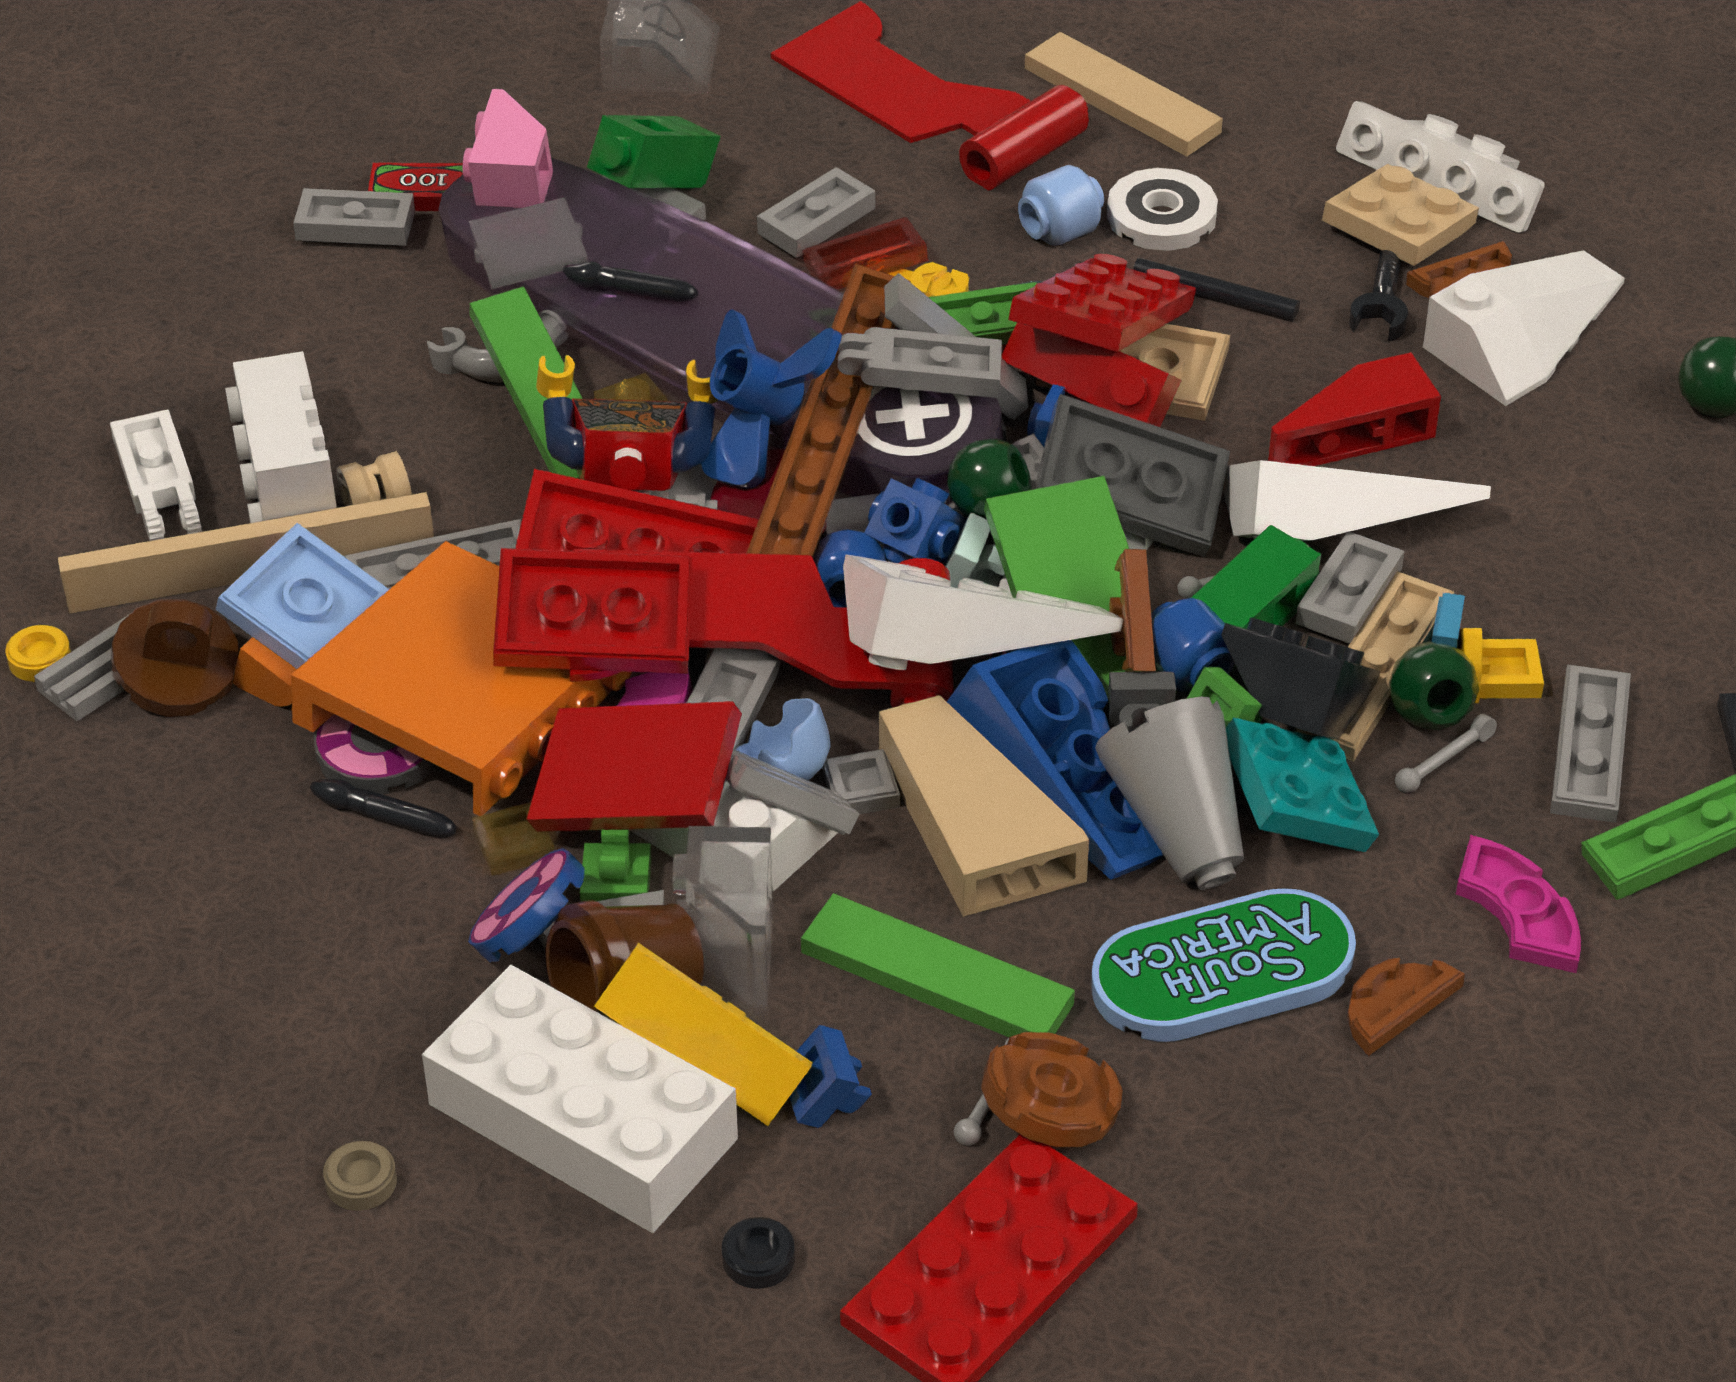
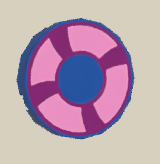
M564 848L552 851L535 861L516 876L491 901L470 931L468 942L489 962L499 961L501 954L497 950L501 948L507 955L514 951L516 953L541 935L558 918L559 911L569 901L562 893L569 883L575 888L581 887L585 868Z

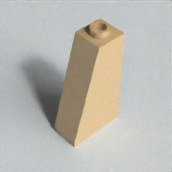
M940 695L879 711V750L884 749L898 791L963 917L1087 882L1089 839L1084 830Z

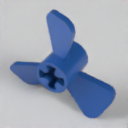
M733 309L726 313L716 343V362L711 372L710 389L716 399L734 407V410L711 442L709 454L705 461L701 463L702 469L708 477L744 489L754 488L763 481L767 465L769 424L773 426L784 424L795 414L803 398L804 382L818 378L832 364L842 339L840 332L832 328L823 330L780 363L756 350L743 314Z

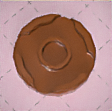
M1023 1032L1009 1037L1007 1045L1001 1047L997 1045L990 1052L984 1068L981 1085L988 1107L1007 1127L1029 1140L1054 1147H1083L1103 1139L1115 1124L1121 1109L1123 1090L1115 1071L1104 1060L1101 1066H1099L1095 1061L1087 1057L1089 1048L1074 1039L1050 1032Z

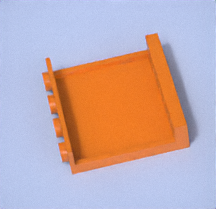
M445 541L291 674L292 721L311 732H315L335 714L473 783V813L482 817L499 799L509 797L517 788L521 778L539 761L543 762L558 708L597 707L612 690L615 692L621 690L625 686V680L630 678L632 672L621 671L602 679L570 682V669L493 666L499 566Z

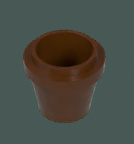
M586 900L569 904L559 911L558 918L550 929L547 938L546 964L550 985L552 988L614 1021L595 1008L594 1005L638 943L701 985L704 974V956L701 940L689 914L680 905L675 903L666 905L603 906L597 901Z

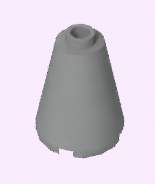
M1201 696L1181 699L1145 711L1144 714L1147 722L1130 733L1125 721L1113 727L1099 738L1095 746L1099 759L1181 882L1190 883L1196 881L1199 890H1206L1225 884L1235 878L1234 867L1244 860L1224 714L1218 701L1216 700L1212 705L1209 697Z

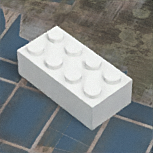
M512 965L422 1054L429 1105L651 1233L656 1231L738 1139L736 1089Z

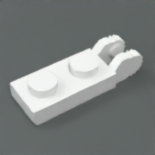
M169 410L110 422L113 441L137 514L142 513L149 541L164 539L165 527L162 516L158 514L157 509L179 504L181 524L183 529L187 531V534L202 532L198 511L194 502L196 496L193 481Z

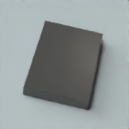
M1060 394L1054 405L1034 489L1105 476L1124 531L1204 557L1212 543L1230 451Z

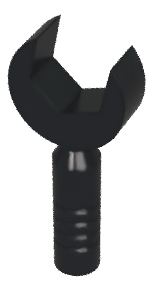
M1390 250L1380 251L1373 290L1370 293L1358 296L1352 302L1349 325L1353 332H1355L1362 319H1384L1391 325L1389 327L1388 342L1403 335L1406 330L1408 317L1406 304L1395 296L1402 260Z

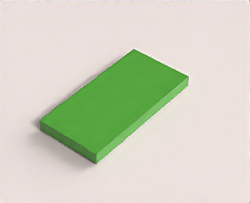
M1105 476L986 499L984 512L1012 598H1016L1017 591L1022 590L1099 606L1109 611L1110 597H1121L1120 572L1114 569L1120 554L1123 553L1124 549H1129ZM1111 633L1073 639V643L1102 682L1108 698L1110 672H1125L1122 666L1126 656L1114 654ZM1107 704L1103 708L1104 712H1107Z

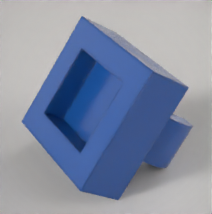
M819 1025L797 1050L799 1054L810 1060L813 1064L789 1097L797 1123L817 1128L821 1127L837 1109L845 1113H853L872 1095L870 1088L859 1086L856 1074L862 1068L860 1060L849 1054L842 1031Z

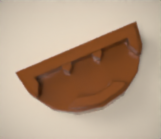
M1502 241L1408 271L1406 285L1419 295L1429 298L1469 274L1510 266L1512 254L1505 242Z
M1124 549L1114 569L1120 572L1121 597H1110L1109 612L1123 618L1121 631L1111 633L1112 648L1117 656H1126L1122 666L1125 672H1155L1146 549Z
M1391 958L1367 969L1353 985L1347 1019L1353 1039L1368 1056L1463 987L1465 973L1443 961L1433 960L1432 966L1419 963L1400 964V958Z

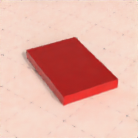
M501 548L493 666L688 674L693 556Z
M733 701L558 708L526 820L536 832L713 827L742 716L741 711Z

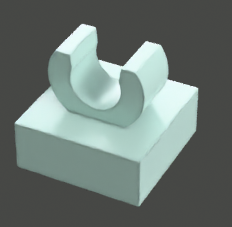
M970 513L960 532L958 542L945 563L950 572V585L953 588H958L959 581L964 577L983 581L984 584L997 587L1001 575L1004 576L1005 573L996 546L991 544L985 545L990 532L988 521L973 513Z

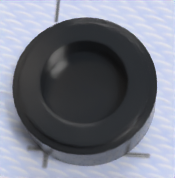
M753 1217L742 1220L733 1225L723 1238V1268L730 1279L741 1286L753 1289L772 1287L782 1282L793 1269L795 1262L793 1237L790 1231L776 1220L765 1217Z

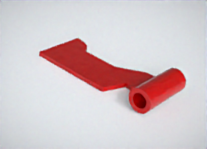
M862 1L771 52V59L909 143L961 128L974 136L965 141L960 147V163L966 176L988 191L996 188L1085 132L1089 123L1088 106L1081 94L1065 85H1056L1031 101L1014 91L942 80L881 44L879 41L882 38V22L878 15Z
M574 549V551L693 556L689 648L763 650L833 687L846 689L890 690L892 708L939 695L947 702L954 692L953 660L933 664L908 660L906 670L891 669L870 663L868 661L870 653L850 641L847 608L833 606L811 555ZM913 558L899 562V564L926 569L925 573L950 580L948 568L936 560ZM570 669V682L602 679L621 671Z

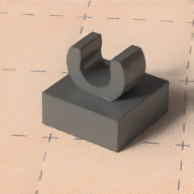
M1110 672L1108 686L1109 702L1107 703L1106 712L1110 729L1125 721L1130 733L1147 722L1144 714L1145 711L1175 702L1176 685L1174 673Z

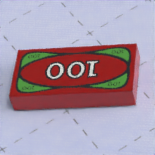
M463 163L372 164L368 191L413 193L415 211H479V206L475 204L472 182L464 180Z

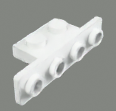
M1356 101L1352 104L1336 146L1338 153L1376 170L1386 164L1406 168L1412 172L1414 177L1437 188L1452 190L1458 194L1460 199L1479 207V216L1517 233L1525 232L1528 229L1545 184L1542 180L1517 170L1520 161L1502 154L1505 148L1504 144L1481 135H1474L1473 139L1470 140L1456 134L1458 128L1456 123L1436 115L1428 114L1425 121L1403 120L1365 102Z

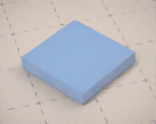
M296 523L218 597L216 611L298 669L389 589Z

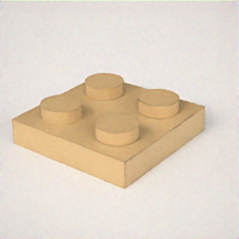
M1386 164L1326 201L1322 221L1382 251L1390 250L1399 259L1415 266L1476 223L1479 207L1460 199L1458 194L1452 190L1437 188L1414 177L1412 172L1406 168Z

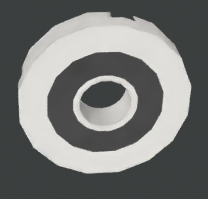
M1166 168L1139 170L1119 179L1110 189L1107 203V220L1113 232L1122 238V233H1124L1126 236L1133 238V245L1145 249L1163 251L1188 248L1200 242L1201 235L1207 231L1210 234L1215 228L1218 199L1210 185L1198 176ZM1155 206H1166L1174 210L1167 212H1159L1151 208Z

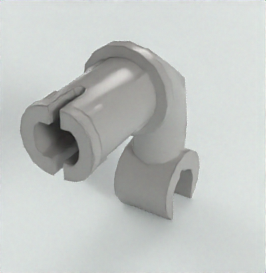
M551 310L542 311L539 316L557 348L568 338V333L565 332L567 329L566 323L557 313ZM455 327L441 328L445 346H439L427 340L431 363L438 372L444 374L462 372L482 381L503 382L487 349H477L469 346L466 335L461 329Z

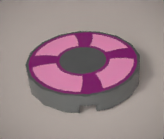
M335 714L313 732L317 762L320 764L321 772L327 779H341L349 782L355 788L370 790L380 794H389L388 787H395L405 783V789L420 783L437 766Z

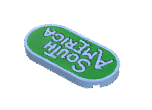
M1270 889L1134 925L1114 934L1101 946L1094 958L1091 985L1093 1001L1099 1013L1109 1024L1125 1032V1026L1132 1030L1140 1031L1142 1039L1169 1042L1194 1037L1313 1004L1330 997L1344 984L1345 975L1352 968L1356 946L1355 933L1346 915L1333 903L1316 894L1297 889Z

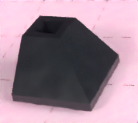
M1250 617L1246 629L1225 623L1221 634L1249 694L1262 705L1258 711L1260 716L1320 736L1340 739L1377 684L1381 672L1361 665L1364 652L1312 636H1308L1306 646L1304 647L1303 643L1306 634Z

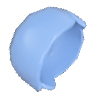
M810 698L791 699L783 704V716L779 724L768 727L759 720L754 721L748 743L738 746L736 750L809 780L822 768L831 747L829 731L818 703Z

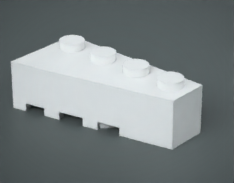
M296 352L233 362L237 386L228 387L225 390L231 423L243 421L241 425L232 426L238 461L249 459L251 463L240 464L246 500L258 498L257 503L247 504L250 523L336 508L328 451L325 450L324 435L319 423L317 406L313 398L304 353Z

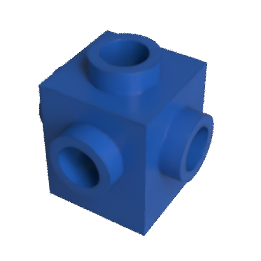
M891 478L885 491L875 498L868 514L869 524L864 533L883 545L882 549L885 552L886 559L890 562L899 563L913 558H927L945 565L948 556L958 542L960 532L968 518L945 504L949 493L919 478H916L912 488Z

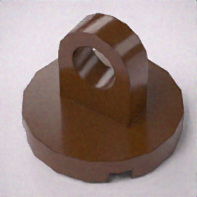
M185 599L156 600L136 608L120 623L111 647L112 676L119 688L121 683L123 689L130 694V700L143 710L166 717L191 716L207 709V705L215 703L219 698L221 700L230 692L239 656L238 640L227 621L207 606Z

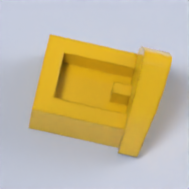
M1482 628L1460 629L1457 649L1465 653L1473 663L1476 671L1479 692L1475 703H1479L1480 698H1542L1544 680L1536 639H1482Z

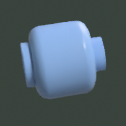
M1066 165L1027 182L1022 198L1018 203L1019 218L1025 231L1036 240L1041 239L1054 246L1061 245L1096 229L1101 218L1104 194L1095 178L1088 176L1078 167Z

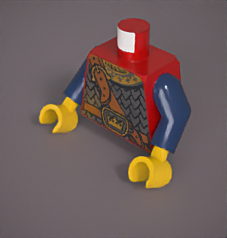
M569 355L565 356L563 373L549 371L545 366V356L539 359L536 388L543 397L548 398L543 402L547 449L554 459L571 469H575L580 479L627 490L665 491L672 488L679 473H684L700 465L707 458L716 412L715 407L711 404L717 402L718 399L711 392L710 377H697L696 360H691L686 367L688 396L693 401L687 404V402L576 398L571 400L567 396L572 389L575 368L573 359Z

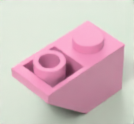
M492 89L486 110L479 111L476 117V139L473 148H466L464 152V180L472 182L475 204L478 206L542 209L553 174L546 128L503 89Z

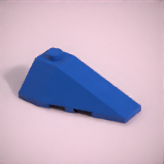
M1067 640L1026 647L972 665L947 703L1084 830L1089 839L1088 860L1112 880L1160 859L1163 853L1099 759L1095 746L1099 738L1111 730L1103 710L1109 701L1102 682L1073 641Z

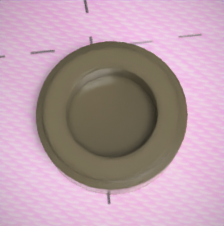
M356 1141L339 1147L328 1157L323 1169L326 1192L329 1198L338 1206L348 1210L361 1211L379 1206L392 1195L397 1184L393 1156L385 1147L370 1141Z

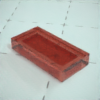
M907 217L802 250L804 263L823 294L847 287L855 264L888 274L929 261L926 243Z

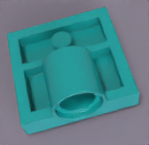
M1233 717L1226 727L1230 761L1258 828L1264 831L1366 852L1379 836V832L1339 743L1325 736L1306 735L1281 729L1270 723L1260 724Z

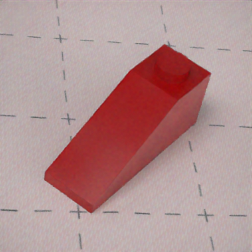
M1016 323L1001 356L1007 364L1051 385L1064 386L1066 392L1088 403L1157 427L1161 426L1182 381L1121 351H1112L1021 323Z
M1412 352L1358 364L1271 427L1268 461L1318 466L1435 438L1441 395Z

